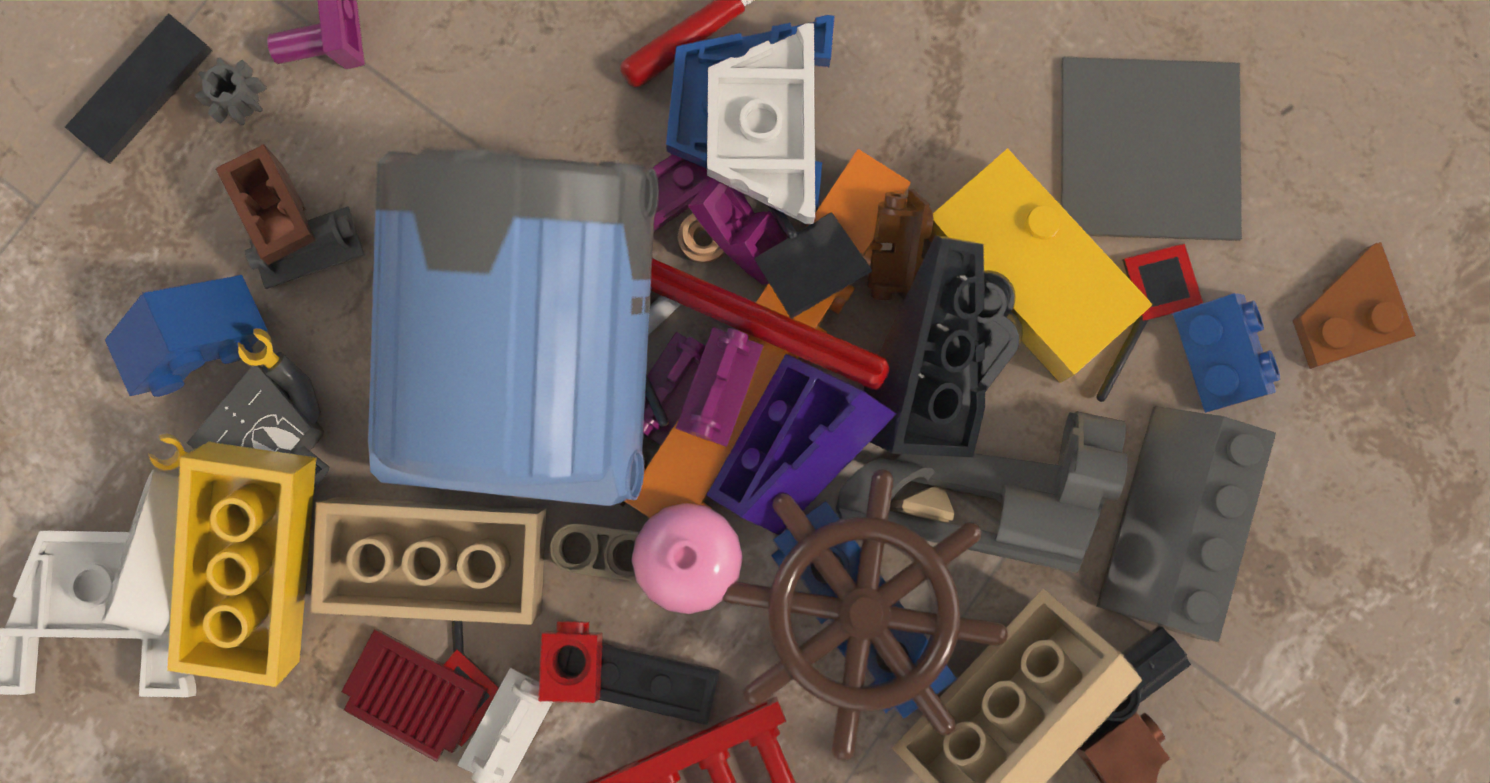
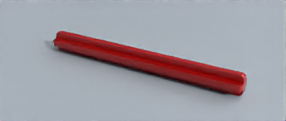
M652 258L650 291L871 389L879 388L887 376L889 366L883 357Z

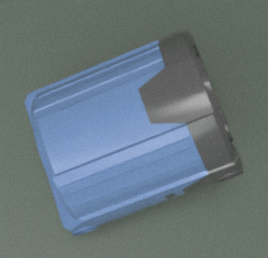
M423 149L419 155L411 152L389 151L377 161L368 444L370 472L380 482L612 506L626 499L636 500L638 498L644 478V459L642 454L654 216L658 204V179L654 169L622 162L600 161L599 166H597V163L531 159L520 157L518 153L469 149Z

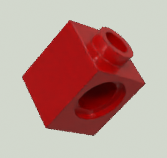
M557 621L556 631L542 633L539 702L595 703L600 699L603 632H589L590 622ZM564 646H576L584 653L586 665L580 675H568L559 667L558 655Z

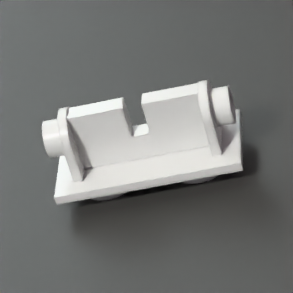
M511 667L508 670L457 765L473 773L471 779L474 782L510 783L553 703L539 702L538 681Z

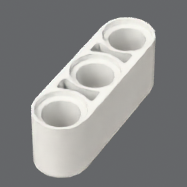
M156 470L151 471L130 528L105 606L102 622L160 636L164 632L171 615L179 477Z

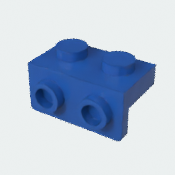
M1233 293L1173 313L1205 413L1276 393L1273 382L1280 380V372L1273 353L1270 350L1263 352L1257 332L1264 330V325L1254 300L1247 302L1244 294Z

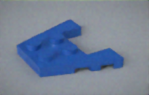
M833 15L815 17V22L810 23L814 24V66H830L835 18ZM791 23L772 26L771 31L742 37L741 33L676 46L666 152L707 169L708 67L730 57H742L750 48L768 40L770 44L796 34L797 27L801 25L791 27ZM815 161V213L819 207L822 162Z

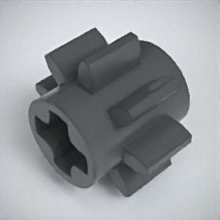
M221 57L217 58V65L211 67L207 72H199L198 75L203 79V90L196 93L195 98L204 106H210L208 115L218 123H222L227 115H229L239 125H245V117L250 116L254 111H263V108L258 104V93L266 90V86L258 77H252L253 69L245 61H239L235 68H233ZM230 89L234 91L232 94L228 93Z

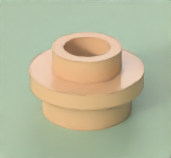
M692 213L683 220L678 230V242L681 251L690 260L698 263H710L719 259L725 252L714 240L708 246H700L694 241L695 235L705 229Z

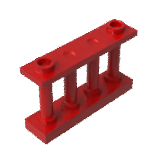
M776 696L587 783H677L681 780L678 771L697 762L701 770L707 769L712 783H736L727 759L731 757L728 748L748 740L751 747L757 746L772 783H796L776 738L781 734L778 726L787 722Z

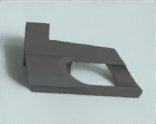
M1079 411L1075 413L1069 412L1063 432L1058 465L975 453L973 457L901 454L896 460L879 458L861 467L845 482L839 491L836 512L840 520L866 517L872 475L879 469H885L892 474L894 480L891 500L904 485L913 481L989 497L999 501L1002 505L997 533L981 530L980 540L968 550L1078 573L1105 500L1117 501L1123 490L1128 466L1127 454L1122 452L1126 434V423L1122 420ZM889 511L888 521L900 524L914 531L926 541L939 543L961 527L955 524Z

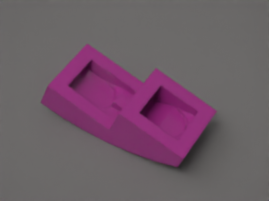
M711 178L688 207L710 237L738 266L762 285L768 284L769 282L754 258L786 240L785 234L770 210L754 213L742 192Z

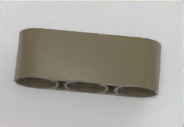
M568 524L560 528L553 535L550 543V555L554 563L561 570L570 573L637 582L634 571L629 572L619 566L616 560V553L622 543L629 540L635 541L639 532L583 524ZM576 533L584 534L591 544L589 557L580 564L571 563L564 554L566 540Z

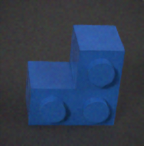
M238 275L142 293L106 337L105 342L129 396L151 392L154 397H160L182 388L185 384L183 380L192 371L204 365L205 362L221 359L223 364H229L242 360L238 352V342L247 351L253 353L252 346L259 340L254 335L253 329H263L266 332L268 330L243 276Z

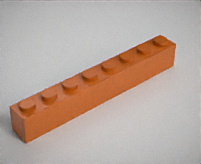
M857 149L816 211L814 222L832 212L870 266L872 250H881L883 244L877 243L874 240L878 204L885 200V194L889 192L906 195L911 182ZM768 283L756 303L790 317ZM848 285L793 319L827 333L826 330L820 327L821 323L830 309L839 315L853 294L855 287ZM747 334L748 340L764 346L727 447L676 429L677 421L645 469L643 484L636 500L626 499L625 502L649 518L666 507L683 503L707 506L712 509V507L704 503L708 497L706 495L785 354L796 359L799 356Z

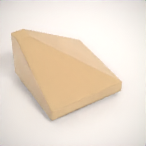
M929 486L893 498L890 502L889 511L945 523L953 521L954 511L946 489L942 487Z

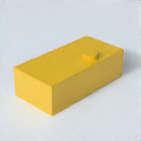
M1008 148L933 213V229L928 238L931 243L935 236L984 244V271L991 270L1003 274L1010 280L1015 289L1016 300L1011 312L1016 315L1021 323L1023 331L1021 341L1059 383L1074 376L1153 305Z
M207 442L180 458L167 671L277 687L300 662L316 457Z

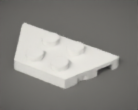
M810 23L797 27L796 34L774 44H770L768 40L750 48L742 57H730L708 67L707 176L805 224H814L815 220L814 24Z

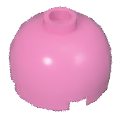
M683 503L666 507L646 521L635 539L632 564L636 581L649 600L667 611L692 614L709 610L722 601L727 588L739 579L743 556L738 535L725 517L707 506Z

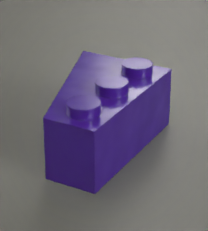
M785 354L706 496L738 516L780 535L787 527L773 509V499L780 493H787L793 497L803 511L884 428L896 413L865 392Z

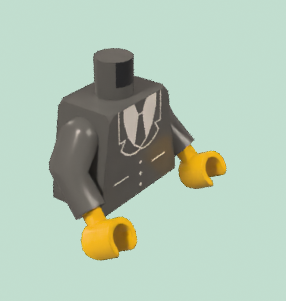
M253 329L254 335L265 343V348L259 353H250L238 342L239 356L245 363L252 366L188 440L187 444L193 450L207 442L316 457L315 488L327 475L330 467L311 452L312 448L324 434L323 428L317 422L321 411L312 382L282 352H273L271 337L263 329ZM167 433L159 435L158 437L161 441L173 444L176 447V451L171 458L166 460L158 459L155 455L148 453L152 464L158 469L165 471L180 467V458L188 452L184 451L179 439L174 435Z

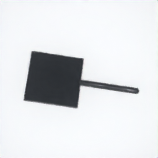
M767 205L788 238L755 257L754 260L791 319L872 272L871 267L832 212L797 232L785 213Z

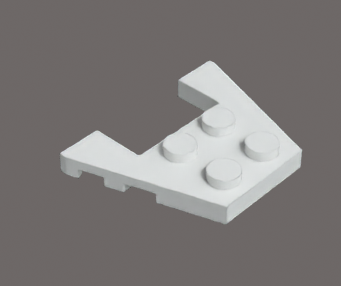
M39 531L13 594V597H16L17 600L5 628H0V694L26 695L35 693L39 637L142 639L139 697L196 696L197 687L192 674L167 671L170 618L161 636L102 622L105 606L129 532Z

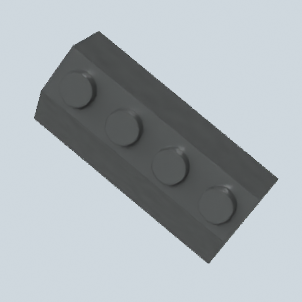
M1159 406L1153 407L1096 607L1155 626H1162L1164 629L1192 638L1219 642L1276 432L1225 416Z

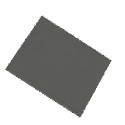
M1080 57L1062 58L1061 206L1089 236L1240 241L1242 239L1240 63Z

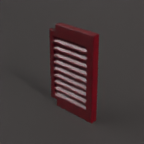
M374 629L341 692L350 697L344 708L345 712L437 762L444 749L451 753L456 751L488 689L385 632Z

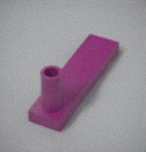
M317 0L320 23L271 33L267 38L270 55L276 64L327 55L345 69L365 66L357 0Z

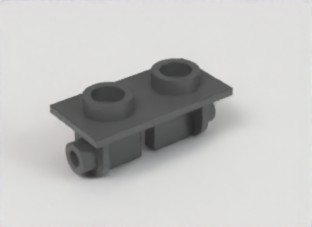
M347 206L307 220L316 241L269 265L260 258L252 240H249L251 248L245 250L246 259L253 270L258 268L264 288L269 289L364 256L365 254L349 207Z

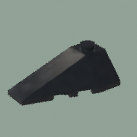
M941 236L934 237L878 356L883 357L887 361L889 366L887 376L882 385L877 389H871L864 385L863 392L896 413L870 443L893 454L953 457L974 456L985 411V390L978 387V362L985 360V343L978 340L977 316L984 309V244Z

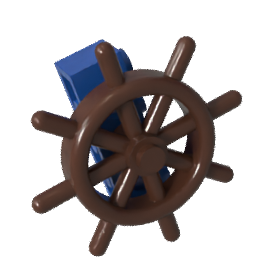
M879 469L872 475L866 517L840 520L827 501L805 515L791 495L787 493L778 494L773 499V509L788 529L772 540L778 550L772 553L771 557L779 568L771 587L735 581L727 588L722 597V600L726 603L768 609L770 636L780 659L778 663L745 687L743 692L745 701L750 705H759L794 679L814 697L838 707L832 752L841 761L849 760L854 755L860 711L883 710L885 713H888L894 708L905 719L919 708L938 734L943 736L951 734L956 726L955 719L937 694L957 679L947 666L957 639L1001 645L1008 637L1007 629L1000 623L960 617L957 589L947 567V564L980 540V527L972 522L965 523L932 547L914 531L900 524L888 521L894 480L892 474L885 469ZM855 540H862L861 548ZM884 544L900 551L912 561L910 565L887 582L880 575ZM812 563L827 583L824 584L815 579L811 571ZM799 578L810 593L794 591ZM926 581L932 596L934 613L904 608L899 600ZM791 613L816 617L821 625L829 619L831 623L798 646L792 629ZM924 634L930 635L929 640L926 638ZM836 647L845 657L842 683L825 676L813 666L814 663ZM877 652L891 670H883L879 667L876 660ZM866 670L874 680L868 686H864Z

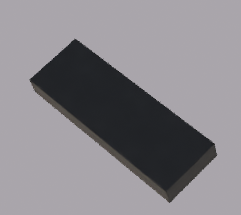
M168 13L67 123L65 128L103 160L111 164L213 50Z
M602 643L599 700L708 725L720 670ZM564 646L558 655L559 667L568 675H580L586 665L584 653L576 646Z

